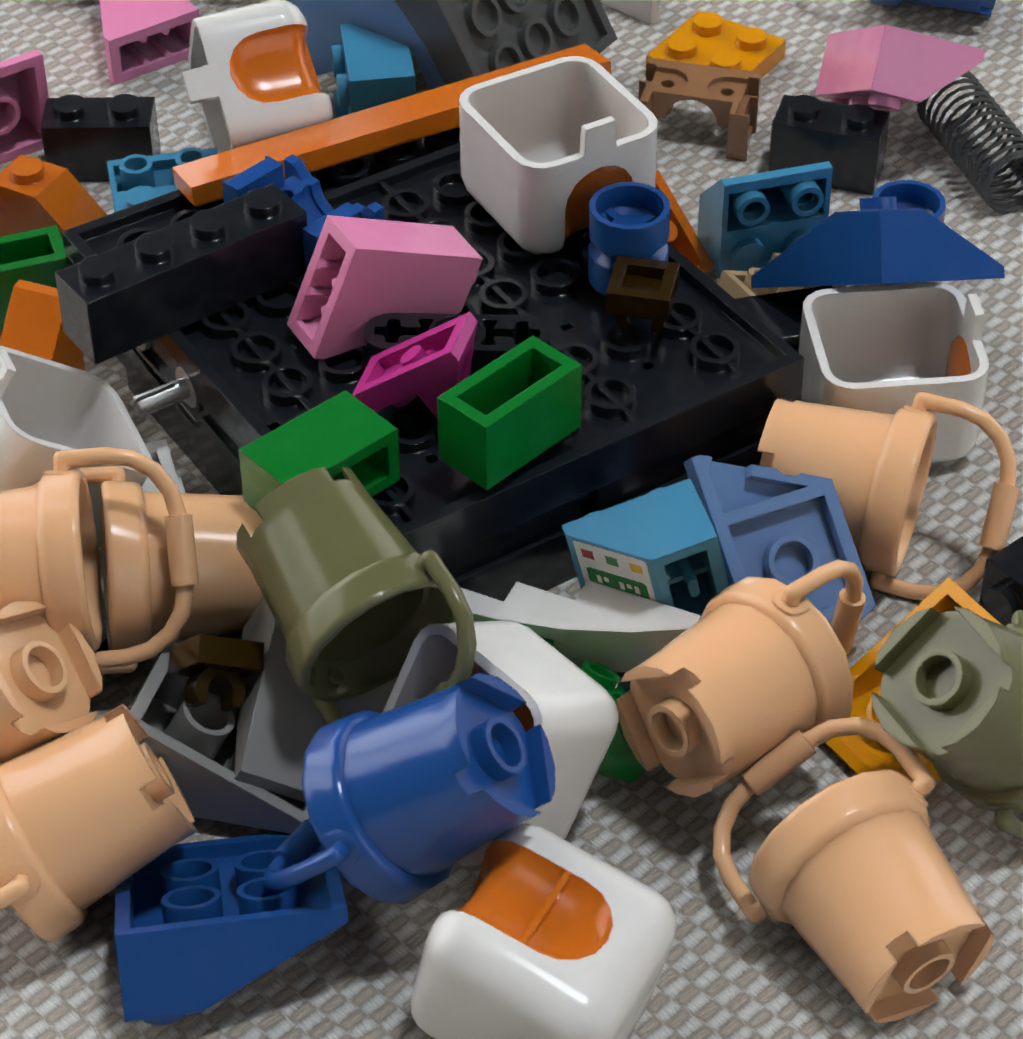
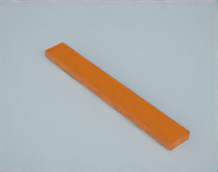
M584 43L172 167L175 186L194 206H203L224 199L222 180L227 181L263 161L265 156H269L283 164L285 180L284 159L292 154L303 161L310 173L460 127V94L466 88L475 84L567 56H581L592 59L612 75L611 63L609 59Z

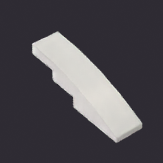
M587 580L575 600L520 582L515 583L504 601L461 588L473 613L474 621L511 620L529 627L540 637L554 640V648L576 666L581 667L584 661H592L614 672H628L643 663L699 621L701 615L589 580Z

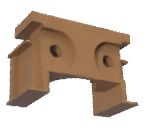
M648 57L645 81L639 80L638 100L657 119H666L667 114L670 115L673 105L682 100H695L705 104L714 113L717 126L728 128L726 158L747 161L748 146L753 133L757 131L762 73Z

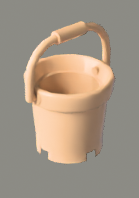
M926 392L917 393L912 407L904 405L895 415L777 398L768 415L757 450L762 452L759 466L776 468L786 475L797 476L803 473L832 479L861 564L864 566V570L871 571L870 587L877 591L912 600H924L939 586L921 585L891 578L898 574L904 562L926 487L937 431V417L932 411L957 416L978 425L995 445L1000 459L999 482L994 481L979 545L983 548L975 565L959 579L953 581L967 593L983 579L986 559L1006 547L1020 487L1016 486L1017 458L1008 433L988 412L964 401Z
M95 447L58 451L53 455V470L45 471L38 485L0 492V609L13 601H36L48 607L37 615L45 618L55 632H61L70 623L81 632L93 651L99 649L102 639L103 607L95 519L86 477L80 469L71 467L102 464L128 466L149 477L163 494L169 516L164 517L171 586L176 587L175 606L165 627L146 643L126 649L94 652L99 669L129 666L155 658L178 639L191 615L194 585L199 584L192 514L186 513L179 487L163 467L135 450Z
M120 466L78 468L85 475L87 484L102 483L100 486V528L108 650L126 649L146 643L165 627L175 606L176 587L171 586L164 517L169 516L163 494L161 492H145L140 484L126 482V472ZM180 493L186 513L192 514L199 584L194 585L191 615L178 638L244 628L262 600L263 594L251 570L236 548L237 532L243 523L252 537L255 529L263 520L257 511L244 502L243 495ZM138 663L123 667L100 669L101 674L130 673L137 669Z
M835 560L814 569L789 585L773 578L748 576L725 588L707 603L699 621L649 659L626 672L621 682L630 681V691L617 698L618 718L625 740L644 769L649 772L662 765L670 774L677 778L666 785V788L675 794L696 798L746 771L798 729L804 733L827 720L849 718L852 713L854 682L846 655L852 650L866 603V596L862 592L863 577L858 566L853 562ZM837 578H844L846 585L839 593L830 624L827 618L805 596L827 582Z
M13 601L0 609L1 763L7 762L94 721L98 710L89 713L90 699L102 692V675L93 650L81 632L69 622L61 632H55L45 618L37 615L48 606L36 601Z
M124 704L69 733L7 762H0V910L12 905L35 934L50 943L59 941L83 923L88 907L170 847L197 831L192 825L195 822L193 814L162 756L157 758L146 742L139 745L140 742L149 738L137 718Z
M861 717L827 720L804 733L798 729L741 773L744 779L724 800L713 827V859L723 884L750 922L758 923L769 916L772 922L780 921L792 925L850 993L866 1015L869 1014L874 1022L887 1023L902 1020L927 1009L941 1000L931 986L940 981L949 971L952 972L961 985L987 957L995 939L993 932L981 917L980 911L974 905L929 830L930 817L927 811L929 803L924 796L935 788V779L914 750L903 745L887 733L881 723ZM859 735L876 740L889 750L911 779L890 769L863 772L828 786L800 804L770 832L753 857L748 882L753 890L754 897L740 877L731 856V831L740 809L755 793L761 796L817 753L814 747L834 737Z

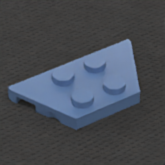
M705 455L691 457L683 462L688 478L691 479L718 536L729 586L748 576L773 578L789 585L822 565L835 560H844L855 563L863 577L862 592L866 596V603L860 622L876 606L832 479L803 473L797 476L786 475L776 468L754 464L742 467L712 461V457ZM837 578L827 582L805 596L827 618L830 624L839 593L846 585L844 578Z

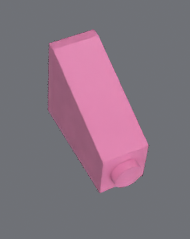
M99 0L109 81L113 85L188 59L192 20L199 17V9L188 0Z
M327 215L287 325L314 359H327L365 346L364 328L376 316L387 313H460L470 289L476 281L483 258L454 226Z

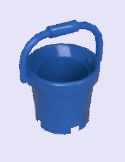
M477 673L456 685L384 713L362 710L319 728L304 753L302 789L309 818L304 820L269 856V866L264 872L266 887L270 890L287 889L336 867L352 886L376 901L407 904L446 880L455 862L510 828L540 814L541 812L535 809L550 802L555 793V764L548 738L541 724L525 731L520 720L512 712L527 704V702L517 690L499 677ZM322 845L324 851L310 857Z

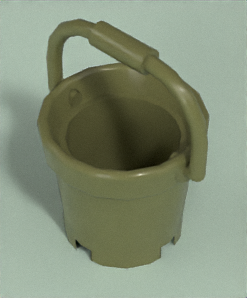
M322 467L309 470L281 484L264 496L254 507L263 522L255 529L252 537L242 523L237 532L236 544L237 550L251 570L287 642L286 663L297 686L313 700L327 724L344 717L334 701L365 694L398 677L414 639L420 630L428 625L456 622L458 638L454 670L448 681L440 682L431 694L449 688L471 677L477 648L473 613L460 586L438 554L432 550H427L422 555L417 553L371 498L354 472L346 467H341L344 479L334 481L326 468Z
M954 607L957 611L952 610L944 613H939L933 608L918 611L894 628L877 654L874 668L882 672L883 677L880 684L881 696L871 692L872 707L887 733L903 745L931 761L940 779L977 808L995 811L994 823L999 830L1023 840V821L1013 816L1014 814L1023 813V610L1015 611L1012 615L1011 623L1005 626L985 619L967 608Z

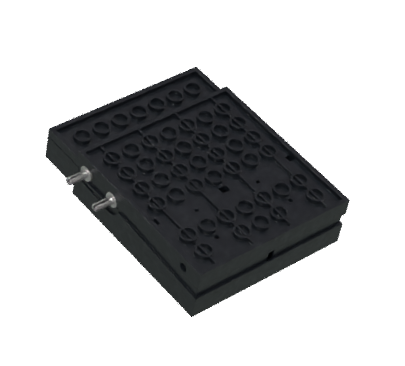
M460 127L310 172L311 176L320 180L322 192L334 210L346 202L352 205L358 202L365 207L377 202L384 206L385 220L454 226L483 258L476 281L470 289L462 311L457 314L471 312V314L528 315L539 318L550 328V346L582 365L581 427L489 490H485L439 459L438 419L419 396L404 406L395 407L392 404L376 411L377 414L398 428L400 481L371 498L417 553L422 555L425 551L432 550L438 554L460 588L504 601L516 582L547 591L577 577L561 525L580 519L591 512L601 511L640 497L654 489L667 487L689 479L683 462L691 457L705 455L712 457V461L742 467H747L751 464L760 465L762 452L757 450L768 415L777 398H785L794 401L801 397L804 357L668 242V262L680 263L679 285L669 321L664 322L660 333H652V319L630 317L627 329H620L616 323V315L605 313L606 296L597 292L589 283V227L567 238L561 250L554 253L535 255L522 249L466 190L461 177ZM178 189L62 231L64 251L66 252V265L69 267L88 256L101 254L135 240L144 233L157 231L189 218L198 211L224 203V199L196 207ZM304 276L116 356L126 368L129 390L135 395L132 403L137 414L141 417L151 414L220 495H243L239 449L345 390L353 394L368 365L365 359V346L327 359H314L288 327L287 322Z

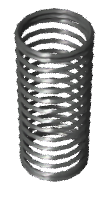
M967 71L960 76L966 78L949 83L932 98L927 109V115L926 106L929 97L919 102L917 105L918 115L990 208L1004 213L1017 211L1023 208V196L1013 201L999 202L995 200L1009 198L1021 192L1023 185L1008 194L993 195L989 193L1004 191L1016 185L1023 179V173L1015 181L1003 187L991 189L989 186L997 185L1011 178L1021 169L1023 165V134L1016 127V124L1011 121L1010 117L1005 114V111L1000 108V105L995 102V99L990 96L977 77L970 71ZM961 83H969V84H971V85H966V86L958 87L957 89H955V90H953L952 92L948 93V94L939 102V104L937 105V107H936V109H935V111H934V113H933V115H932V122H931V112H932V108H933V106H934L936 100L938 99V97H939L945 90L949 89L950 87H952V86H954V85L961 84ZM968 89L975 90L973 92L964 93L963 95L952 100V102L943 110L938 122L936 123L938 112L941 106L949 99V97L953 96L959 91ZM974 96V99L958 106L947 118L946 122L942 123L946 113L955 103L963 98ZM970 104L969 108L960 117L952 120L961 109ZM976 110H978L974 117L970 118L965 124L957 127L958 125L964 123ZM982 117L981 121L977 125L973 126L969 131L961 134L964 131V129L968 127L972 122ZM988 123L985 129H983L975 137L967 140V138L972 133H974L979 127ZM993 130L986 139L973 146L982 135ZM997 137L993 144L978 153L987 142ZM1012 141V145L1007 146L1008 142ZM1002 144L1001 148L992 156L983 159L992 149ZM1007 151V153L1003 157L999 158L994 164L989 166V164L998 155ZM1018 158H1022L1018 166L1010 174L999 180L991 181L993 177L1005 172Z

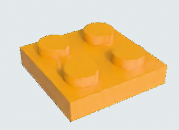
M699 10L647 54L646 62L649 57L762 73V79L785 57L786 40L767 34L761 28L747 27L723 19L719 14Z

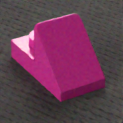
M468 312L373 355L352 395L375 412L392 404L395 407L404 406L419 396L438 419L437 397L470 376L478 321L471 312Z

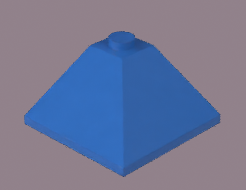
M896 197L860 198V210L834 212L752 275L751 288L1004 278V266L922 208L897 209Z
M283 832L182 843L170 847L115 887V944L125 1022L143 1020L152 1025H165L177 1022L187 1014L203 1012L348 923V909L340 871L333 867L290 888L281 890L268 889L264 883V872L269 866V856L290 835ZM322 845L310 857L324 851Z

